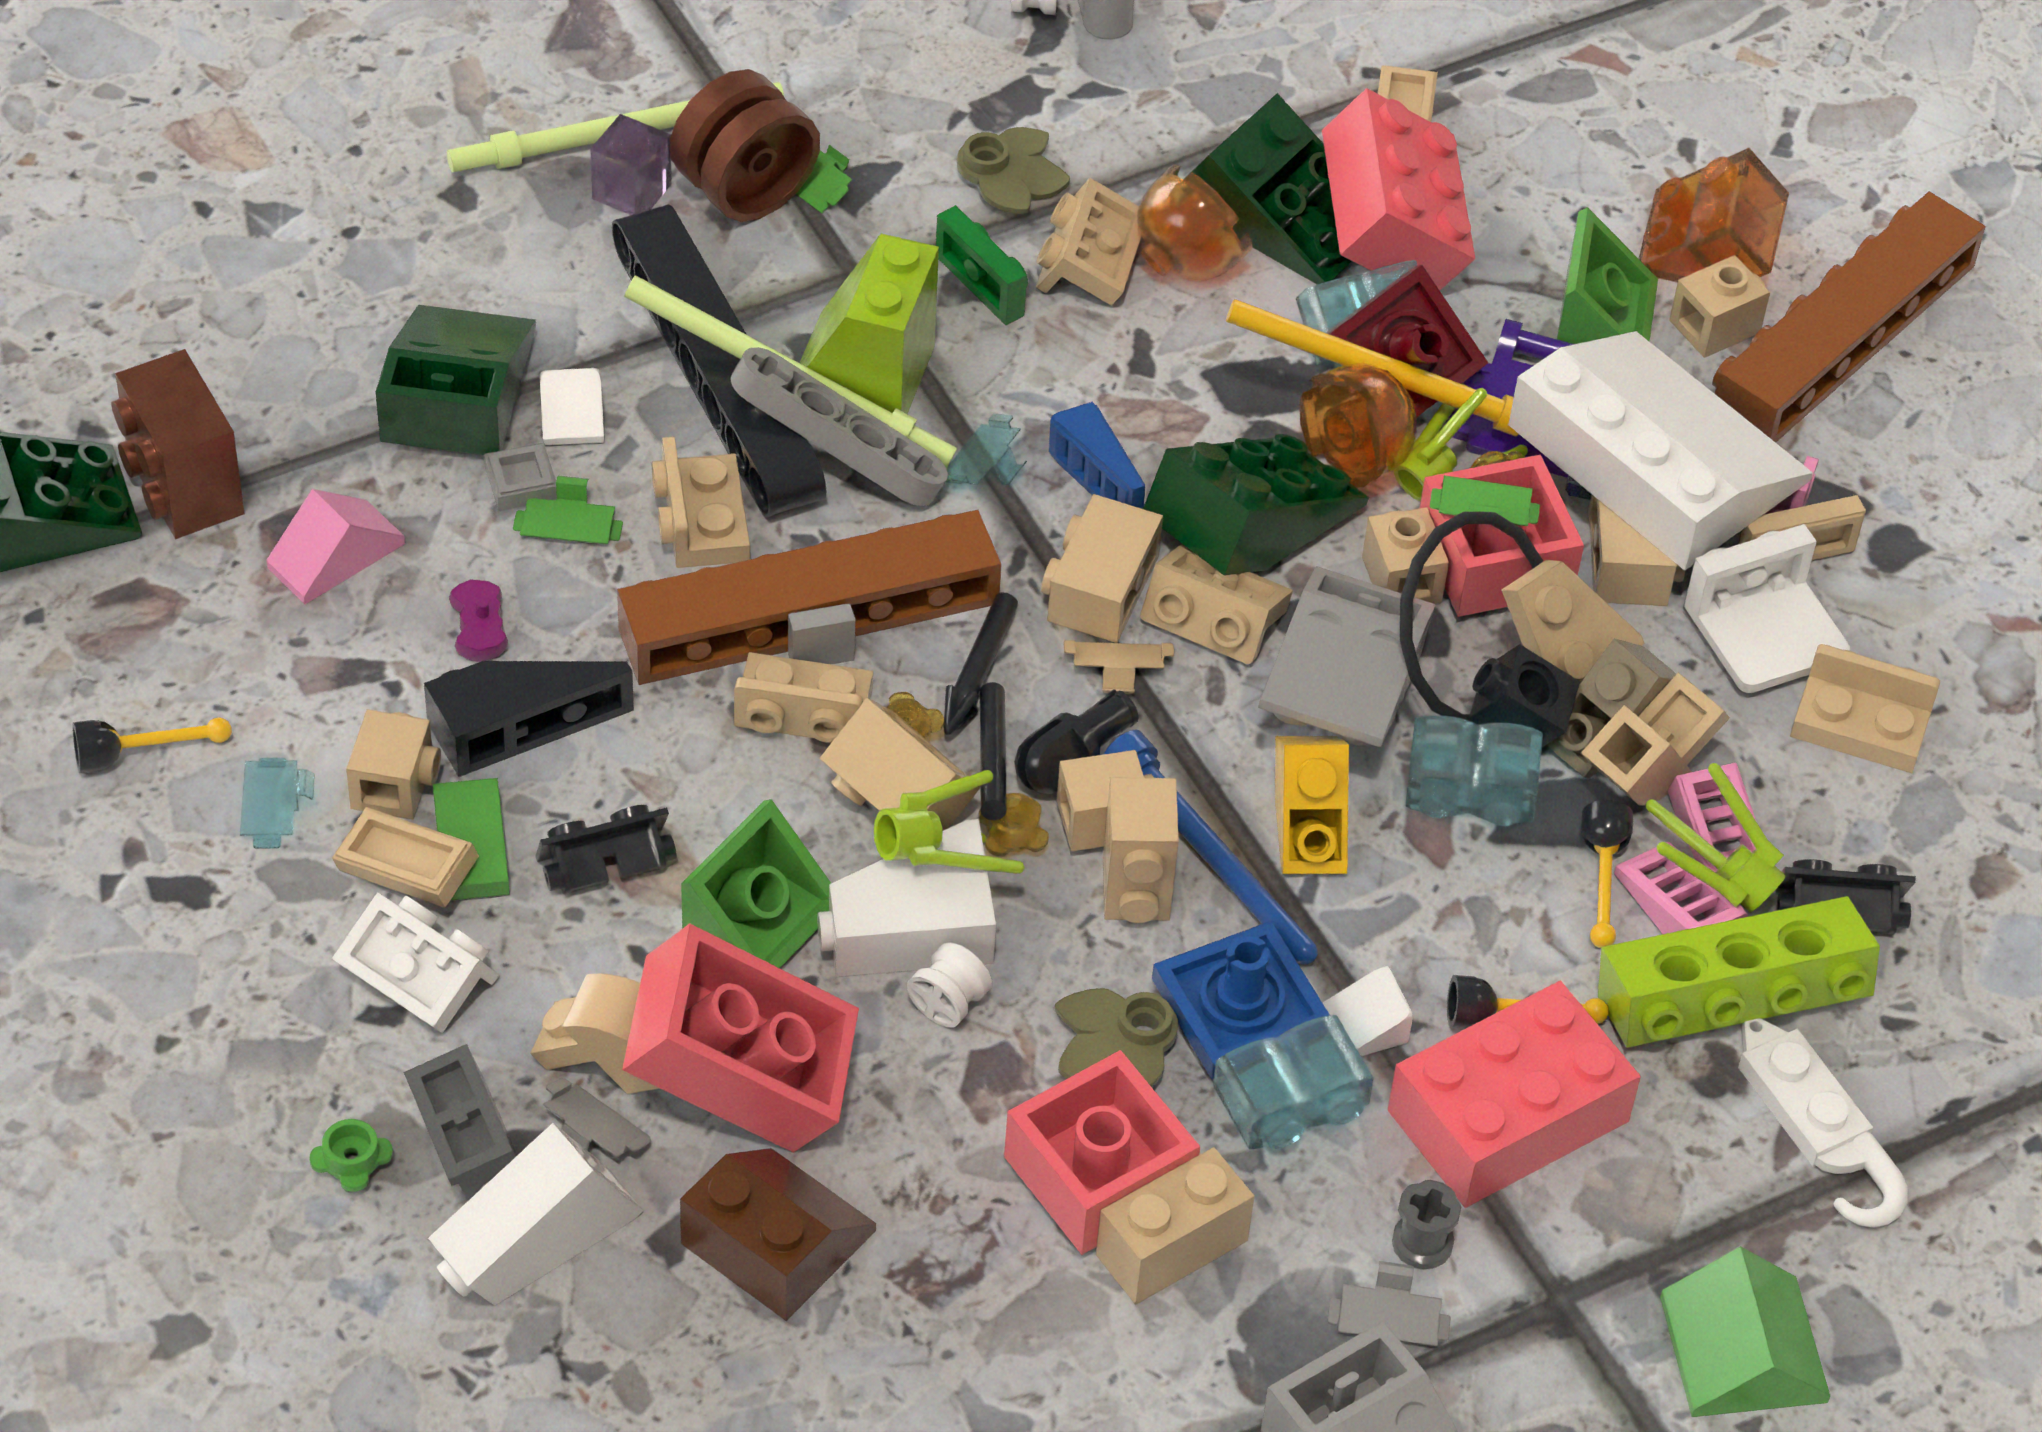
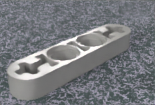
M759 347L749 348L744 352L730 379L732 387L746 401L901 500L916 506H928L934 502L948 477L947 469L934 454L781 356L767 349Z

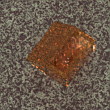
M1750 148L1729 157H1718L1706 167L1681 178H1671L1665 181L1659 188H1656L1638 259L1657 278L1677 283L1683 277L1734 255L1752 273L1759 277L1772 272L1789 192Z

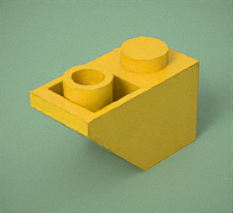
M1275 736V807L1282 874H1347L1349 744L1337 736Z

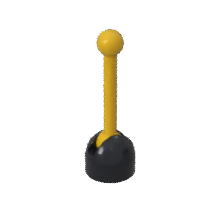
M217 717L210 720L204 726L120 736L116 729L105 721L86 720L73 722V743L79 774L96 772L111 767L119 758L123 748L209 738L215 743H223L230 738L232 727L226 719Z
M1600 800L1586 805L1582 810L1581 833L1585 844L1594 853L1600 854L1597 924L1590 931L1592 943L1599 948L1612 945L1616 940V931L1610 924L1613 854L1620 853L1628 846L1633 833L1632 809L1624 803L1613 800Z
M1453 975L1449 983L1447 995L1448 1025L1450 1028L1466 1029L1522 999L1497 998L1493 988L1485 980L1475 976ZM1592 998L1586 1001L1585 1004H1581L1597 1024L1607 1019L1609 1008L1602 999Z

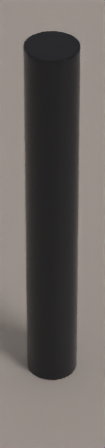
M996 682L986 683L980 689V772L989 770L993 773V780L980 786L981 814L988 820H999L1007 812L1005 689Z

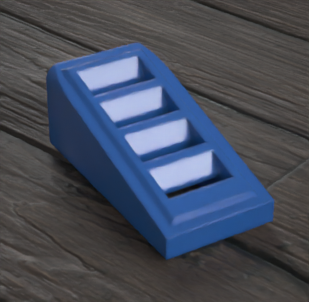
M1092 401L1055 413L1050 419L1049 452L1057 463L1091 495L1096 494L1143 509L1145 483L1098 406Z

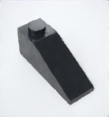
M481 661L460 670H450L438 678L424 683L427 719L430 720L431 731L458 777L634 711L633 673L627 661Z

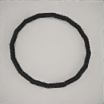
M1464 511L1434 528L1411 561L1400 597V645L1410 680L1429 708L1459 727H1481L1480 724L1469 718L1470 714H1462L1441 702L1422 675L1413 643V599L1423 566L1444 537L1466 524L1493 525L1514 538L1530 562L1532 569L1541 564L1543 559L1523 529L1496 512Z

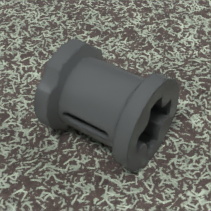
M1425 1180L1421 1183L1411 1184L1401 1194L1398 1207L1401 1219L1394 1228L1392 1237L1393 1249L1399 1259L1407 1265L1423 1270L1433 1269L1444 1264L1452 1254L1455 1240L1452 1230L1458 1224L1461 1204L1456 1199L1453 1189L1442 1182Z

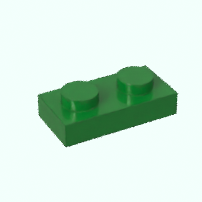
M956 205L937 214L936 246L939 247L938 259L1005 326L1025 316L1028 278L1021 263L1016 258L1007 256L990 239L986 229L980 223L973 222Z

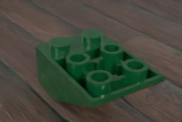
M1278 93L1213 150L1178 184L1218 228L1322 288L1327 286L1352 262L1340 255L1324 143Z
M418 305L389 346L375 391L380 442L478 455L501 451L534 336L536 319Z
M0 432V572L140 538L142 531L113 445L92 441L85 442Z
M1277 434L1274 438L1256 440L1237 438L1234 442L1217 444L1197 442L1194 446L1167 448L1143 509L1163 515L1162 529L1226 576L1268 569L1366 506L1369 496L1350 483L1351 479L1347 473L1334 466L1323 464L1308 453L1309 448L1303 441L1290 435Z

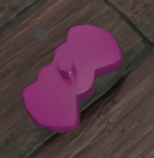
M470 579L453 588L449 596L451 606L460 613L461 633L457 636L455 649L460 656L475 662L497 658L506 650L508 645L506 634L503 632V619L501 618L500 602L502 592L499 586L490 581Z

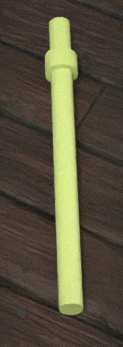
M773 83L782 92L784 96L781 83ZM690 100L517 135L514 130L490 135V141L447 150L449 168L452 173L495 164L497 169L521 165L522 158L672 128Z
M636 275L625 292L624 297L739 359H741L746 350L757 347L767 349L781 356L934 454L941 460L946 469L950 464L957 447L915 425L917 419L896 408L891 413Z

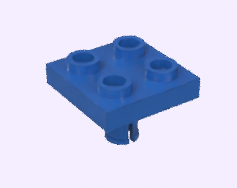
M1272 921L1153 964L1152 981L1161 996L1174 1010L1180 1028L1211 1080L1331 1035L1332 1017Z

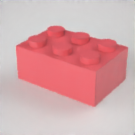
M1366 88L1322 129L1340 255L1393 282L1411 268L1423 265L1438 289L1441 290L1476 259L1455 136L1444 125L1437 122L1432 123L1409 111L1401 102L1395 99H1387Z
M688 924L646 955L622 1070L794 1153L839 1123L859 1008L692 924Z
M1560 980L1396 1064L1387 1110L1446 1185L1453 1189L1455 1196L1461 1204L1467 1208L1628 1123L1641 1076Z

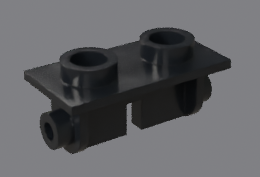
M635 805L613 813L610 816L611 822L587 828L585 821H572L550 829L547 832L548 838L540 840L535 856L537 862L552 859L553 864L543 866L544 877L549 891L561 889L563 894H568L573 891L608 883L609 877L603 859L613 856L620 879L665 869L666 861L677 858L671 834L660 836L658 832L663 830L669 815L667 807L649 812L647 805Z
M1817 859L1797 860L1793 862V867H1785L1782 870L1786 877L1777 888L1789 889V893L1778 894L1776 911L1848 896L1871 932L1895 934L1897 928H1909L1911 904L1910 902H1900V897L1903 898L1916 883V876L1897 875V868L1884 864L1861 865L1857 868V872L1832 870V863Z

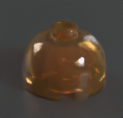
M1174 164L1153 182L1141 199L1137 211L1138 232L1146 244L1141 250V255L1154 271L1164 277L1170 271L1181 279L1195 282H1203L1219 277L1239 263L1252 250V240L1248 233L1240 240L1238 239L1231 227L1239 218L1215 190L1194 173H1191L1184 180L1178 177L1181 166Z
M1354 363L1333 367L1314 375L1309 380L1313 382L1310 390L1302 393L1299 401L1301 429L1312 456L1316 457L1323 454L1331 466L1339 468L1349 475L1350 483L1356 488L1365 487L1383 479L1407 459L1417 437L1415 406L1405 387L1388 370L1372 364Z

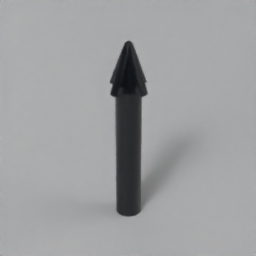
M1001 592L995 596L955 686L952 684L946 686L943 725L946 735L953 733L978 712L973 705L980 697L978 695L1018 607L1017 599L1009 593Z

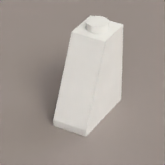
M979 819L965 820L944 830L941 845L937 850L985 856ZM882 859L829 884V911L817 913L820 951L833 952L836 977L930 968L931 956L943 943L948 942L962 945L970 950L983 964L994 963L996 921L988 872L984 870L937 864L914 866L910 859L891 861Z
M552 1123L428 1239L444 1257V1260L437 1266V1269L447 1282L463 1297L474 1291L495 1306L627 1225L644 1210L600 1160Z

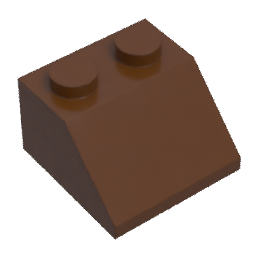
M772 1148L725 1154L680 1198L681 1244L785 1321L876 1231V1223Z

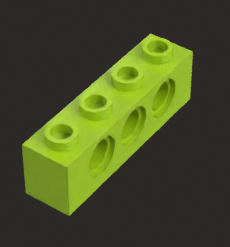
M1846 896L1601 947L1598 998L1605 1001L1608 1005V1016L1628 1048L1742 1024L1745 1021L1754 1019H1765L1874 996L1880 945L1849 897Z

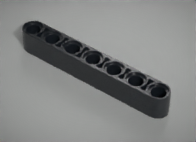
M667 204L619 218L612 222L611 229L615 249L631 281L636 275L746 334L677 212L671 205ZM648 310L727 453L736 454L738 472L761 513L765 517H770L825 499L827 491L824 473L808 440L746 401L732 387L730 379L740 359Z

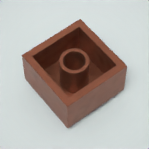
M186 349L115 373L119 399L112 401L111 407L117 426L126 440L118 443L119 455L129 477L140 476L143 482L141 486L143 498L153 519L156 520L163 517L174 538L178 539L244 515L234 431Z

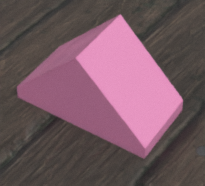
M312 489L267 558V568L302 603L307 604L405 544V537L367 500Z

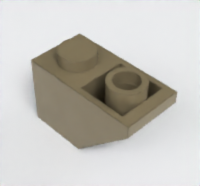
M1614 638L1579 684L1567 732L1546 745L1584 778L1592 777L1599 771L1582 755L1581 752L1623 705L1639 716L1673 679L1676 673L1644 646Z

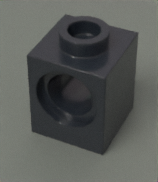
M1519 644L1499 658L1487 660L1481 666L1472 685L1476 695L1469 718L1530 755L1567 732L1580 681Z

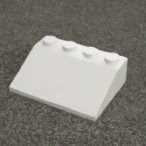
M1637 331L1561 347L1517 378L1508 425L1684 571L1694 565L1695 558L1716 549L1811 481L1812 471Z

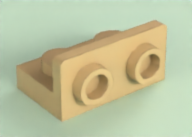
M1089 178L1074 196L1068 192L1064 194L1055 207L1050 219V223L1056 226L1055 232L1045 241L1036 260V263L1042 266L1036 288L1047 293L1063 277L1112 306L1123 294L1149 212L1092 178Z
M675 437L662 438L663 460L652 461V481L655 498L666 497L667 506L658 507L661 544L673 543L676 568L730 564L750 560V542L736 454L678 458Z
M1181 544L1156 563L1140 617L1145 622L1240 662L1250 664L1258 656L1266 629L1287 612L1293 590L1251 572L1224 576L1185 545Z
M1820 644L1814 656L1790 737L1913 773L1940 686V680L1910 668L1899 667L1856 654L1849 650Z
M749 652L743 677L737 678L734 688V726L753 729L761 733L776 732L815 738L822 742L832 743L865 699H870L873 689V671Z

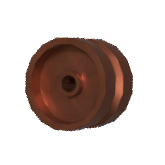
M750 69L730 71L709 82L688 102L677 118L670 137V159L677 170L695 187L702 189L709 201L726 217L739 222L761 219L780 209L803 186L812 173L820 153V132L814 122L795 104L786 101L782 92L763 74Z

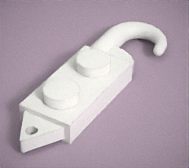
M1761 1018L1742 1023L1743 1053L1738 1068L1812 1167L1817 1166L1822 1171L1833 1174L1852 1173L1865 1169L1884 1196L1883 1202L1878 1207L1872 1209L1858 1208L1844 1198L1839 1197L1834 1201L1835 1209L1845 1219L1860 1226L1873 1228L1888 1225L1899 1218L1908 1204V1186L1902 1172L1872 1135L1873 1126L1798 1028L1787 1032Z

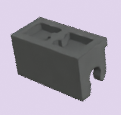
M465 1044L405 1071L404 1075L451 1186L459 1184L466 1199L469 1201L481 1190L484 1184L493 1179L517 1156V1153L488 1085L468 1045Z

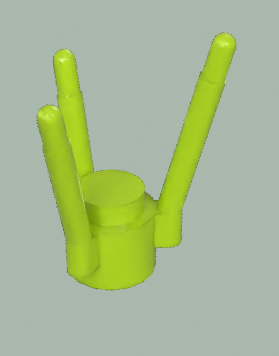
M1484 388L1477 389L1446 424L1445 422L1455 407L1442 403L1412 447L1396 462L1393 470L1395 478L1412 498L1421 502L1425 477L1454 472L1453 469L1458 464L1457 458L1446 444L1486 398L1487 391ZM1518 445L1475 467L1519 459L1527 454L1528 449L1525 445Z
M1712 763L1709 765L1708 771L1756 849L1751 852L1742 844L1726 858L1656 800L1649 799L1645 806L1662 824L1718 870L1716 872L1712 871L1666 842L1658 843V853L1717 890L1734 907L1741 904L1749 913H1752L1785 879L1786 875L1775 866L1784 854L1766 838L1721 766L1717 763Z
M989 770L965 776L924 792L903 793L900 798V807L881 809L876 816L874 822V841L878 853L886 861L910 859L914 866L937 864L1021 874L1025 869L1021 861L937 850L942 842V824L939 816L933 811H928L927 806L990 783L993 780V773ZM981 832L982 842L984 844L986 841V836L984 833Z

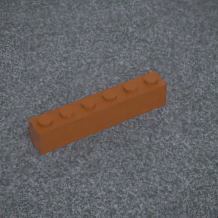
M1930 191L1911 207L1904 205L1895 213L1888 227L1878 236L1869 235L1863 240L1855 255L1843 266L1839 264L1834 265L1826 273L1818 288L1808 296L1804 294L1798 296L1789 306L1781 320L1772 327L1770 325L1762 327L1744 352L1737 358L1729 356L1722 362L1712 380V385L1716 387L1715 395L1776 443L1974 268L1986 226Z
M978 509L955 515H942L932 520L895 528H883L873 533L836 541H824L814 546L777 554H765L755 559L718 567H706L696 572L655 581H643L636 585L617 589L618 629L638 685L745 662L749 652L764 655L788 652V614L850 604L855 617L856 637L989 607L992 605L995 596L1000 593L1001 561Z

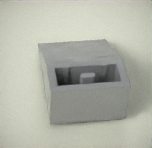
M1316 566L1301 594L1260 698L1258 708L1273 712L1278 719L1288 724H1309L1334 732L1339 739H1343L1347 743L1353 745L1371 744L1381 748L1411 683L1400 645V597L1402 593ZM1414 598L1413 643L1419 661L1436 604Z
M1384 1321L1269 1386L1261 1432H1458L1428 1375Z

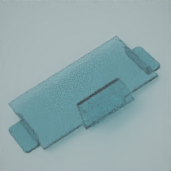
M992 414L988 419L989 425L981 424L947 467L948 477L946 482L978 485L990 468L995 467L1001 485H1009L1027 462L1025 461L1023 465L1017 464L1011 447L1008 446L1021 430V428H1011L1010 422L1013 416Z
M260 758L259 761H245L240 836L253 835V848L255 849L280 848L281 835H293L294 811H299L300 796L313 800L315 774L307 769H297V760Z

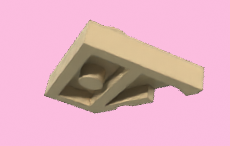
M1545 560L1501 589L1522 645L1579 680L1580 683L1614 638L1641 646L1645 644L1642 635L1562 561Z

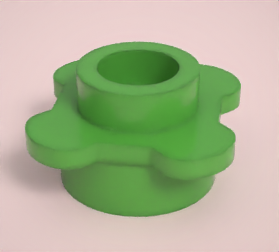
M345 1119L334 1123L326 1130L322 1138V1146L313 1148L310 1153V1165L318 1173L328 1172L339 1179L344 1190L356 1192L367 1187L369 1183L368 1176L378 1165L390 1162L393 1157V1148L388 1139L377 1138L375 1130L368 1123L358 1119ZM350 1153L358 1154L354 1159L345 1157V1155Z

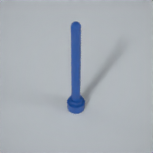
M1130 730L1122 734L1104 752V754L1136 750L1143 775L1152 774L1154 778H1165L1159 771L1160 762L1157 759V749L1140 730ZM1177 791L1178 831L1262 924L1272 921L1297 963L1308 965L1314 962L1318 955L1316 944Z

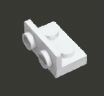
M377 892L332 959L443 1033L478 980L482 978L493 985L500 975L482 962L489 950L458 929H455L449 939L432 929L438 916L405 895L399 905H396Z

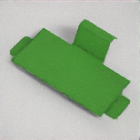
M831 145L828 146L826 153L820 150L812 173L796 195L821 214L829 205L835 206L849 191L847 186L852 179L843 172L847 168L850 159Z
M1445 475L1443 488H1433L1430 500V508L1437 509L1442 514L1456 516L1464 511L1496 512L1513 524L1528 526V523H1538L1540 505L1530 503L1532 488Z
M557 476V499H527L525 511H516L513 530L520 531L521 536L608 544L609 540H620L623 522L613 520L615 506L587 504L588 478Z

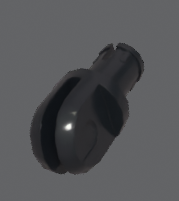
M1113 689L1103 699L1079 716L1066 712L1060 713L1030 734L1018 747L1014 760L1018 779L1030 790L1044 794L1057 792L1060 761L1100 755L1102 746L1138 722L1139 715L1133 701L1123 691L1119 690L1117 692L1116 689Z

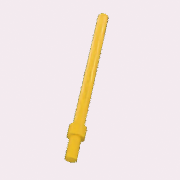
M1237 299L1233 300L1226 317V322L1458 409L1476 391V389ZM1487 394L1473 414L1492 421L1493 428L1515 437L1518 436V433L1508 425L1514 397L1506 394L1500 399Z

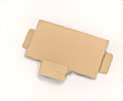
M1064 640V653L1074 654V666L1103 667V693H1109L1116 689L1117 692L1120 690L1125 694H1134L1135 668H1164V656H1174L1172 643L1129 644Z

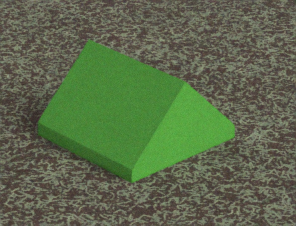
M1588 207L1578 212L1566 275L1557 339L1572 344H1579L1637 331L1650 342L1658 278Z
M772 799L764 800L681 883L682 929L688 924H692L781 968L818 929L817 913L829 911V884L831 882Z
M1740 1246L1662 1290L1660 1300L1691 1417L1829 1402V1389L1796 1276Z

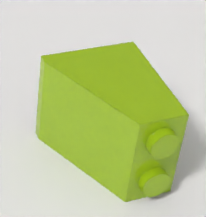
M880 233L822 310L800 360V364L891 413L897 408L908 414L935 347L939 247Z

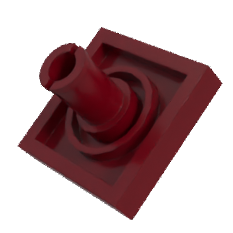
M1423 265L1411 268L1326 332L1332 336L1460 384L1488 364V361ZM1344 366L1389 434L1400 431L1438 402Z

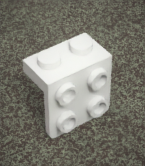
M1805 524L1780 532L1770 531L1757 539L1726 549L1716 548L1703 556L1695 558L1684 607L1737 687L1743 692L1754 693L1809 675L1817 647L1820 644L1850 651V645L1806 583L1817 541Z

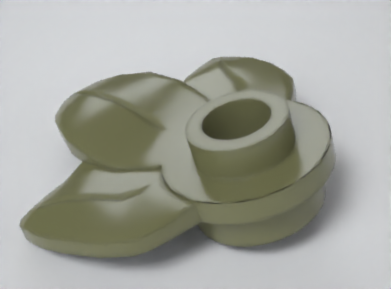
M1014 127L1005 130L1000 135L990 132L976 133L965 141L957 154V169L962 177L974 184H978L983 199L1004 212L1014 214L1027 213L1030 209L1031 199L1051 198L1062 192L1070 184V176L1060 167L1042 156L1049 140V133L1046 131L1027 127Z
M1096 988L1073 993L1055 1003L1057 1015L1077 1033L1064 1050L1059 1061L1058 1071L1063 1077L1068 1079L1121 1050L1151 1087L1161 1078L1164 1072V1052L1174 1044L1178 1034L1177 1016L1163 997L1150 992H1139L1125 999L1109 989ZM1147 1026L1152 1028L1153 1030L1145 1031L1137 1029L1136 1027Z

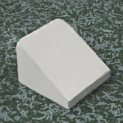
M584 368L542 371L540 373V394L544 445L604 443L601 375L599 369Z
M1388 966L1372 971L1323 1002V1005L1333 1019L1332 1031L1346 1060L1403 1045L1409 1041L1413 1020L1412 1012Z

